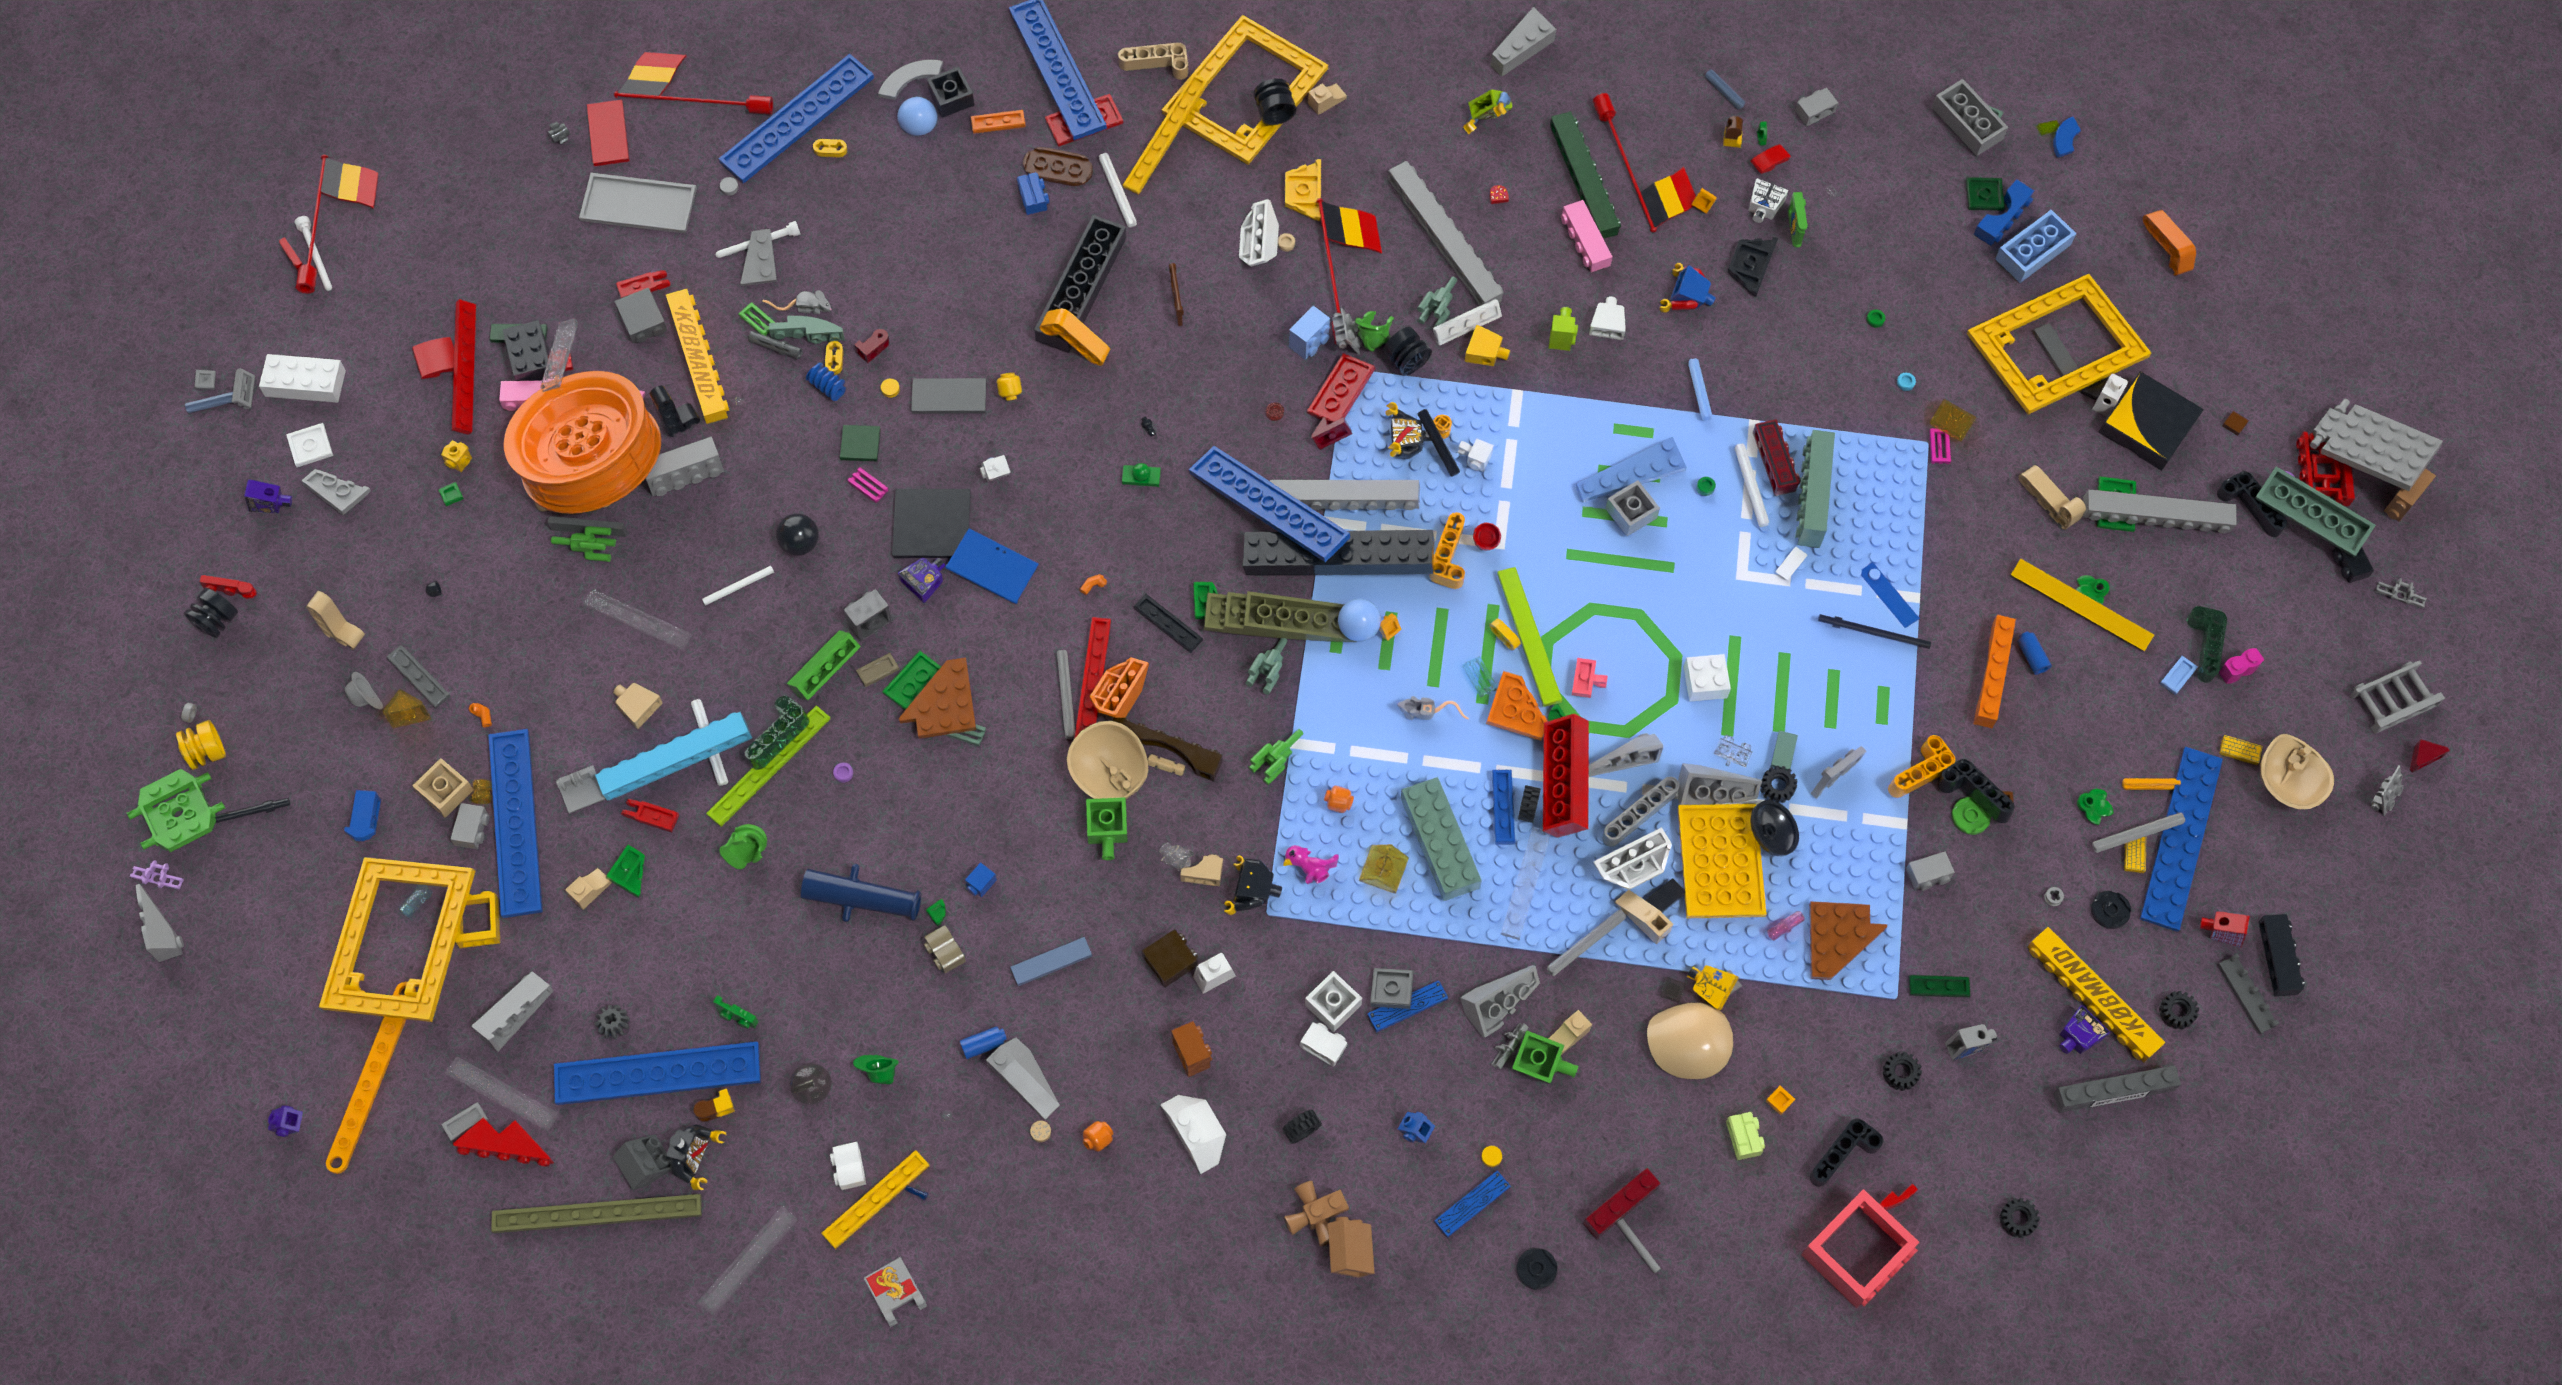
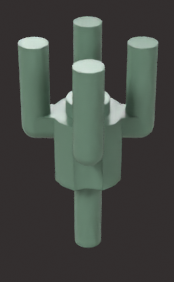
M1455 277L1450 278L1445 288L1441 287L1435 293L1427 292L1417 308L1422 313L1418 319L1419 323L1424 324L1432 311L1434 312V317L1439 318L1434 327L1445 323L1450 315L1447 306L1453 298L1450 292L1457 282Z
M1281 638L1275 649L1267 650L1265 655L1263 653L1257 655L1248 670L1250 676L1246 681L1247 686L1252 687L1259 674L1262 673L1267 676L1265 679L1267 684L1263 689V693L1266 695L1270 694L1280 676L1278 672L1282 667L1283 661L1280 653L1288 642L1286 638Z

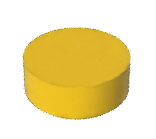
M894 379L884 380L881 384L882 394L888 398L897 396L900 391L899 383Z
M1496 1146L1486 1147L1482 1152V1162L1488 1167L1498 1166L1502 1160L1501 1150Z

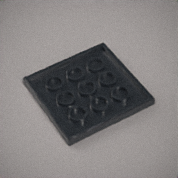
M896 489L892 557L951 558L969 529L971 490Z

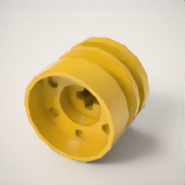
M210 720L196 725V735L191 728L186 729L187 736L183 731L176 733L181 755L192 770L198 768V762L201 766L206 765V755L212 762L226 757L220 736Z

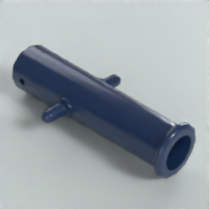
M858 864L852 865L850 877L848 878L812 869H807L801 886V898L841 905L844 908L842 916L844 922L850 920L851 910L854 908L910 917L912 921H915L921 905L920 891L913 893L860 881L858 878Z

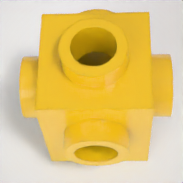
M452 440L442 451L441 455L445 461L444 464L450 469L462 472L472 459L469 448L462 442L457 443Z

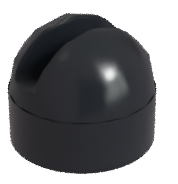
M437 581L429 583L426 586V594L430 597L442 595L439 583Z

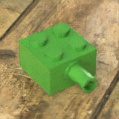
M1126 797L1086 799L1088 844H1102V859L1113 860L1115 858L1114 843L1128 842Z
M1526 1031L1512 1069L1551 1083L1553 1075L1557 1071L1574 1078L1578 1065L1576 1066L1561 1060V1054L1565 1045Z

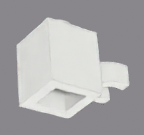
M1476 439L1473 446L1461 441L1458 454L1468 456L1467 465L1470 468L1484 472L1492 456L1494 445Z

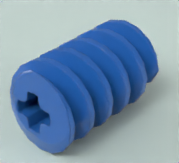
M820 362L809 370L806 380L817 389H820L822 393H825L827 397H830L832 401H837L845 393V380H839L840 377L838 375L834 376V372L829 371L828 367H823V363Z

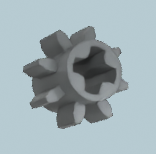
M556 121L549 125L551 130L548 131V134L554 143L559 141V143L563 144L568 141L567 136L570 135V132L564 123L559 125Z

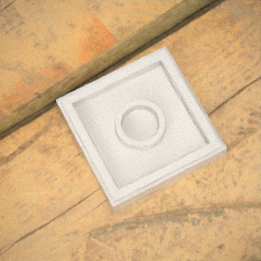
M323 423L286 434L296 467L333 456Z

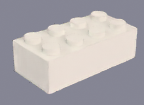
M267 354L259 387L265 397L338 403L346 370L340 360Z

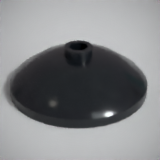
M1765 800L1758 803L1753 808L1750 818L1752 833L1756 841L1764 850L1772 855H1789L1796 849L1799 842V830L1793 815L1785 806L1776 801Z

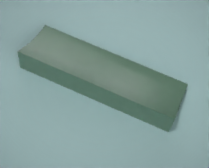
M2277 466L2255 497L2256 500L2352 557L2357 555L2376 526Z

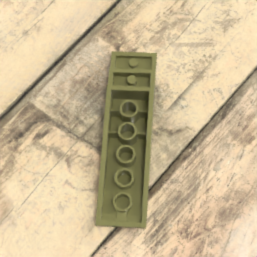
M1247 591V594L1227 592V595L1207 594L1204 630L1272 638L1357 642L1347 638L1341 632L1338 625V615L1345 604Z

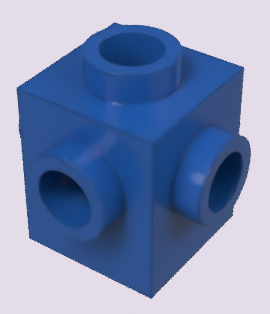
M1407 1112L1398 1130L1404 1134L1403 1138L1409 1142L1426 1143L1435 1125L1420 1112Z

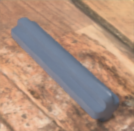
M1712 69L1706 72L1705 78L1737 109L1744 107L1745 101Z
M233 392L186 403V411L192 413L232 403Z

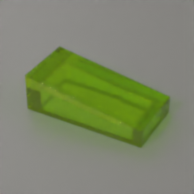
M2057 120L2039 123L2037 129L2042 136L2057 131L2060 125Z

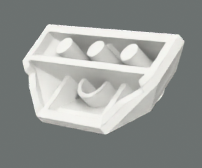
M1269 199L1254 203L1251 207L1252 210L1241 226L1239 258L1251 267L1265 263L1277 256L1279 224Z
M1661 827L1593 863L1604 880L1630 890L1664 872L1672 843Z
M1177 1095L1161 1104L1162 1109L1200 1174L1218 1165L1226 1133L1207 1101Z

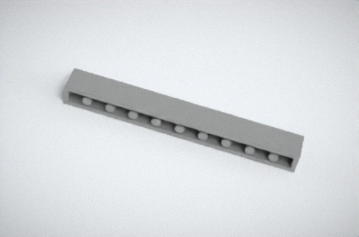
M1405 161L1388 171L1389 182L1477 303L1481 306L1494 299L1501 302L1503 296L1502 287L1496 284L1492 273L1485 269L1483 261L1474 254L1472 246L1466 243L1462 232L1455 228L1453 220L1447 217L1443 206L1436 202L1434 194L1428 191L1423 179L1417 176L1415 168Z

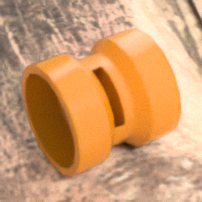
M1441 414L1436 416L1434 423L1442 438L1446 439L1450 435L1452 421L1447 415Z

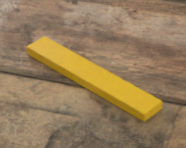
M915 1150L821 1234L837 1249L930 1165Z

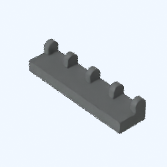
M2235 954L2230 959L2219 963L2218 967L2260 1035L2277 1027L2280 1023L2274 1019L2269 1010L2270 1006L2265 1004L2259 994V988L2254 986L2248 976V970L2244 969L2239 961V955Z

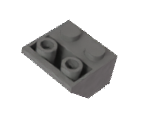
M655 1134L625 1142L613 1156L633 1190L650 1185L672 1170L671 1163L666 1157L667 1152Z

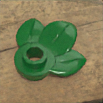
M2089 575L2077 578L2080 587L2076 590L2103 605L2104 596L2109 593V583L2104 579H2095ZM2098 585H2102L2104 588L2102 590H2098L2096 587Z
M2093 789L2089 793H2083L2078 797V808L2085 812L2088 821L2095 825L2100 824L2101 817H2108L2114 813L2112 805L2105 800L2107 792L2102 789Z

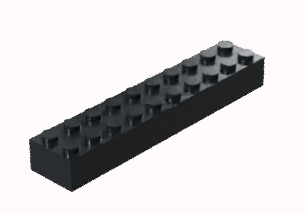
M1433 530L1347 531L1350 533L1351 538L1324 562L1280 532H1245L1243 568L1245 575L1433 574L1434 534Z

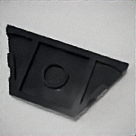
M1772 237V240H1762V238L1739 240L1727 272L1755 297L1758 294L1777 244V237Z

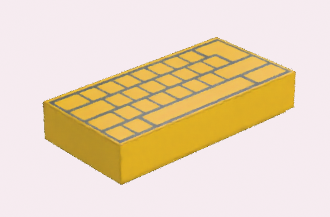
M2224 735L2219 754L2258 765L2262 746Z
M2146 836L2125 843L2124 871L2144 873L2146 871Z

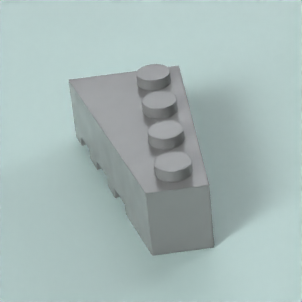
M1533 7L1492 53L1491 66L1501 76H1504L1554 42L1556 29Z
M531 972L524 976L520 983L476 1021L472 1028L482 1040L498 1052L552 994L553 989L534 972Z

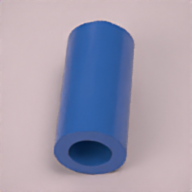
M2029 632L2022 633L2017 643L2034 674L2038 675L2049 670L2052 665L2036 635Z
M996 1026L962 1039L960 1044L966 1059L1001 1046L1007 1038L1003 1028L999 1029Z

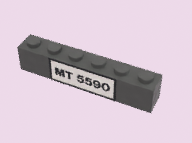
M2174 1065L2059 1087L2053 1095L2058 1112L2062 1113L2172 1092L2181 1085Z

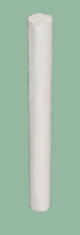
M769 566L702 600L706 606L774 573V571Z

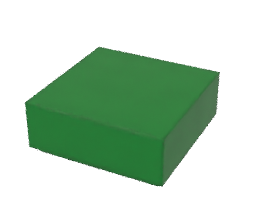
M456 482L438 489L446 507L464 499Z

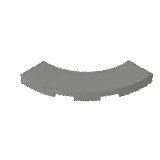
M921 60L897 69L885 80L878 96L896 100L900 91L907 86V83L915 79L930 78L940 74L943 61Z

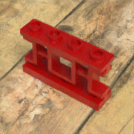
M2303 432L2296 441V447L2300 451L2298 456V465H2301L2300 481H2303L2312 488L2313 482L2322 483V487H2315L2314 489L2326 496H2334L2335 501L2343 506H2350L2355 499L2352 467L2321 454L2322 448L2327 442L2320 443L2316 449L2311 448L2310 444L2314 440L2313 433L2308 435V432ZM2310 450H2319V455L2312 454L2310 457ZM2317 463L2331 464L2332 475L2318 474ZM2339 481L2340 488H2330V483L2337 484Z

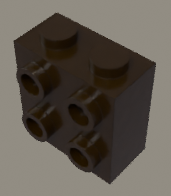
M1175 929L1142 950L1143 959L1164 988L1198 966L1197 959L1199 957L1193 948H1188L1184 935L1182 933L1178 934Z

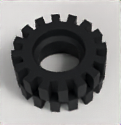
M1778 765L1774 769L1771 767L1765 772L1761 784V793H1765V798L1769 797V800L1785 803L1786 800L1789 801L1793 797L1798 781L1795 779L1796 775L1794 773L1791 774V769L1786 771L1785 766L1779 769ZM1777 778L1783 780L1786 783V788L1782 791L1774 789L1772 780Z
M1525 785L1518 815L1519 820L1533 823L1541 788Z
M2174 991L2167 995L2159 1007V1010H2161L2160 1016L2164 1017L2162 1019L2163 1022L2167 1021V1026L2170 1027L2172 1025L2174 1026L2173 1029H2178L2179 1027L2181 1030L2189 1027L2199 1015V1007H2196L2198 1003L2197 1001H2192L2194 999L2193 996L2189 998V993L2185 992L2182 994V991L2177 993ZM2174 1004H2181L2185 1007L2186 1015L2184 1017H2178L2173 1013L2172 1006Z
M1897 1052L1888 1058L1883 1067V1075H1885L1884 1079L1889 1082L1888 1085L1890 1087L1893 1085L1894 1089L1898 1090L1900 1088L1901 1091H1905V1089L1909 1090L1916 1085L1922 1070H1920L1921 1064H1917L1919 1060L1912 1058L1914 1055L1910 1054L1908 1056L1907 1052L1902 1054ZM1902 1064L1909 1069L1910 1073L1907 1078H1900L1896 1075L1895 1067Z
M1310 1109L1294 1117L1282 1130L1290 1143L1294 1144L1313 1134L1314 1131L1321 1127L1322 1123L1314 1110Z
M2015 1198L2009 1201L2000 1212L2001 1218L1999 1220L2003 1224L2001 1227L2007 1230V1234H2013L2012 1237H2027L2039 1225L2040 1217L2037 1216L2039 1211H2035L2034 1208L2036 1206L2034 1204L2030 1205L2029 1200L2023 1201L2024 1198H2019L2018 1200ZM2013 1212H2023L2027 1217L2026 1224H2015L2012 1219Z

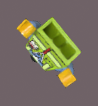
M1489 90L1468 102L1471 116L1469 122L1463 127L1470 134L1477 128L1474 124L1479 119H1492L1502 114L1504 115L1512 109L1510 96L1507 92Z

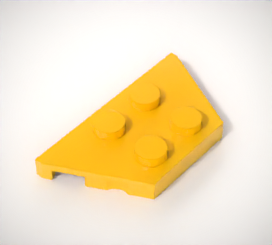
M1317 159L1314 164L1309 166L1305 164L1298 169L1285 172V207L1320 221L1319 205L1316 203V200L1321 198V159Z

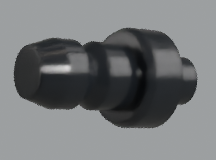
M1146 416L1141 419L1143 421L1141 423L1142 427L1148 431L1150 437L1156 435L1151 419H1147Z

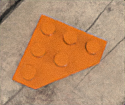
M1503 671L1486 724L1542 741L1544 723L1548 722L1546 717L1541 713L1535 698L1527 689L1522 676Z

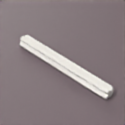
M1107 153L1100 154V163L1125 222L1129 228L1137 225L1135 216Z
M1737 444L1735 452L1758 525L1760 527L1768 526L1769 519L1744 444Z
M701 700L692 701L691 705L699 728L708 726L709 722ZM718 753L709 757L718 785L723 786L728 783V779Z

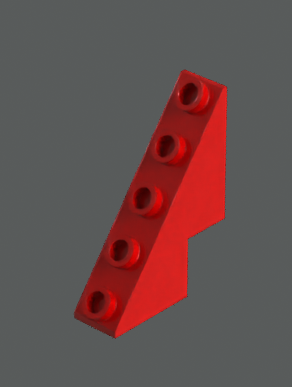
M483 1117L453 1143L457 1148L456 1153L461 1155H469V1152L477 1153V1156L482 1158H489V1155L497 1156V1159L509 1161L510 1158H513L523 1164H529L530 1161H534L544 1167H549L550 1164L554 1163L516 1120L499 1134Z

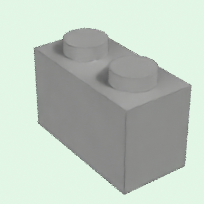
M1825 88L1815 91L1808 97L1801 98L1797 102L1795 112L1807 127L1835 113L1838 102L1830 91Z
M461 803L451 836L454 846L478 849L479 844H482L484 840V826H487L489 823V814L483 806Z
M1946 852L1910 862L1906 867L1914 890L1921 888L1922 891L1931 888L1932 884L1935 883L1940 885L1948 883L1955 873Z

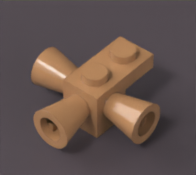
M1313 1181L1305 1182L1294 1189L1305 1204L1302 1213L1284 1216L1285 1223L1291 1235H1294L1306 1225H1309L1311 1230L1316 1228L1319 1245H1328V1222H1330V1218L1348 1211V1204L1341 1189L1317 1199Z

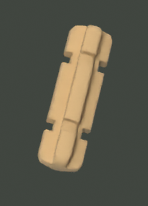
M1153 754L1148 758L1149 766H1158L1157 768L1171 773L1175 772V774L1180 776L1185 771V765L1175 764L1174 761L1162 757L1159 759L1158 756Z

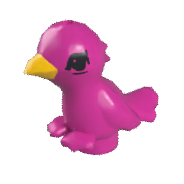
M1298 845L1289 847L1286 850L1283 866L1294 865L1302 868L1307 875L1305 878L1307 884L1313 881L1317 884L1325 881L1329 877L1328 870L1337 867L1339 855L1337 854L1330 859L1323 860L1316 857H1308L1311 851H1308V848Z

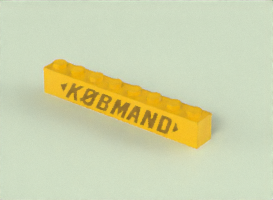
M687 289L666 294L706 424L728 418L726 412L730 410L727 401H723L721 397L725 395L722 385H717V381L720 380L717 369H712L715 363L712 354L708 355L707 353L710 347L707 339L703 340L702 337L705 335L703 325H698L697 322L701 319L698 309H693V306L696 305L694 297L689 295Z
M2049 927L2029 944L2030 954L2036 959L2039 958L2044 963L2045 969L2050 973H2054L2058 977L2059 983L2063 987H2068L2073 992L2074 998L2079 1002H2083L2088 1007V1011L2093 1016H2097L2102 1021V1024L2117 1036V1040L2132 1051V1055L2137 1060H2141L2143 1063L2146 1062L2164 1045L2165 1041Z

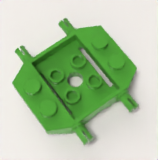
M179 769L140 789L139 806L127 812V815L132 820L142 814L153 836L140 842L144 850L156 845L172 852L212 832L216 822L215 813L226 808L222 801L212 807L206 801L201 784L212 779L208 772L194 778L191 774ZM189 788V791L185 793H180ZM178 794L175 798H173V799H171V800H169V801H167V802H162V801H164V800H166V799H168V798H170V797H172V796ZM183 810L181 816L174 817L177 811Z

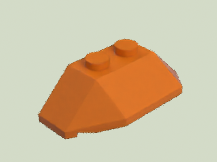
M1131 657L1126 662L1106 670L1090 695V700L1097 711L1115 718H1126L1142 692L1149 663Z

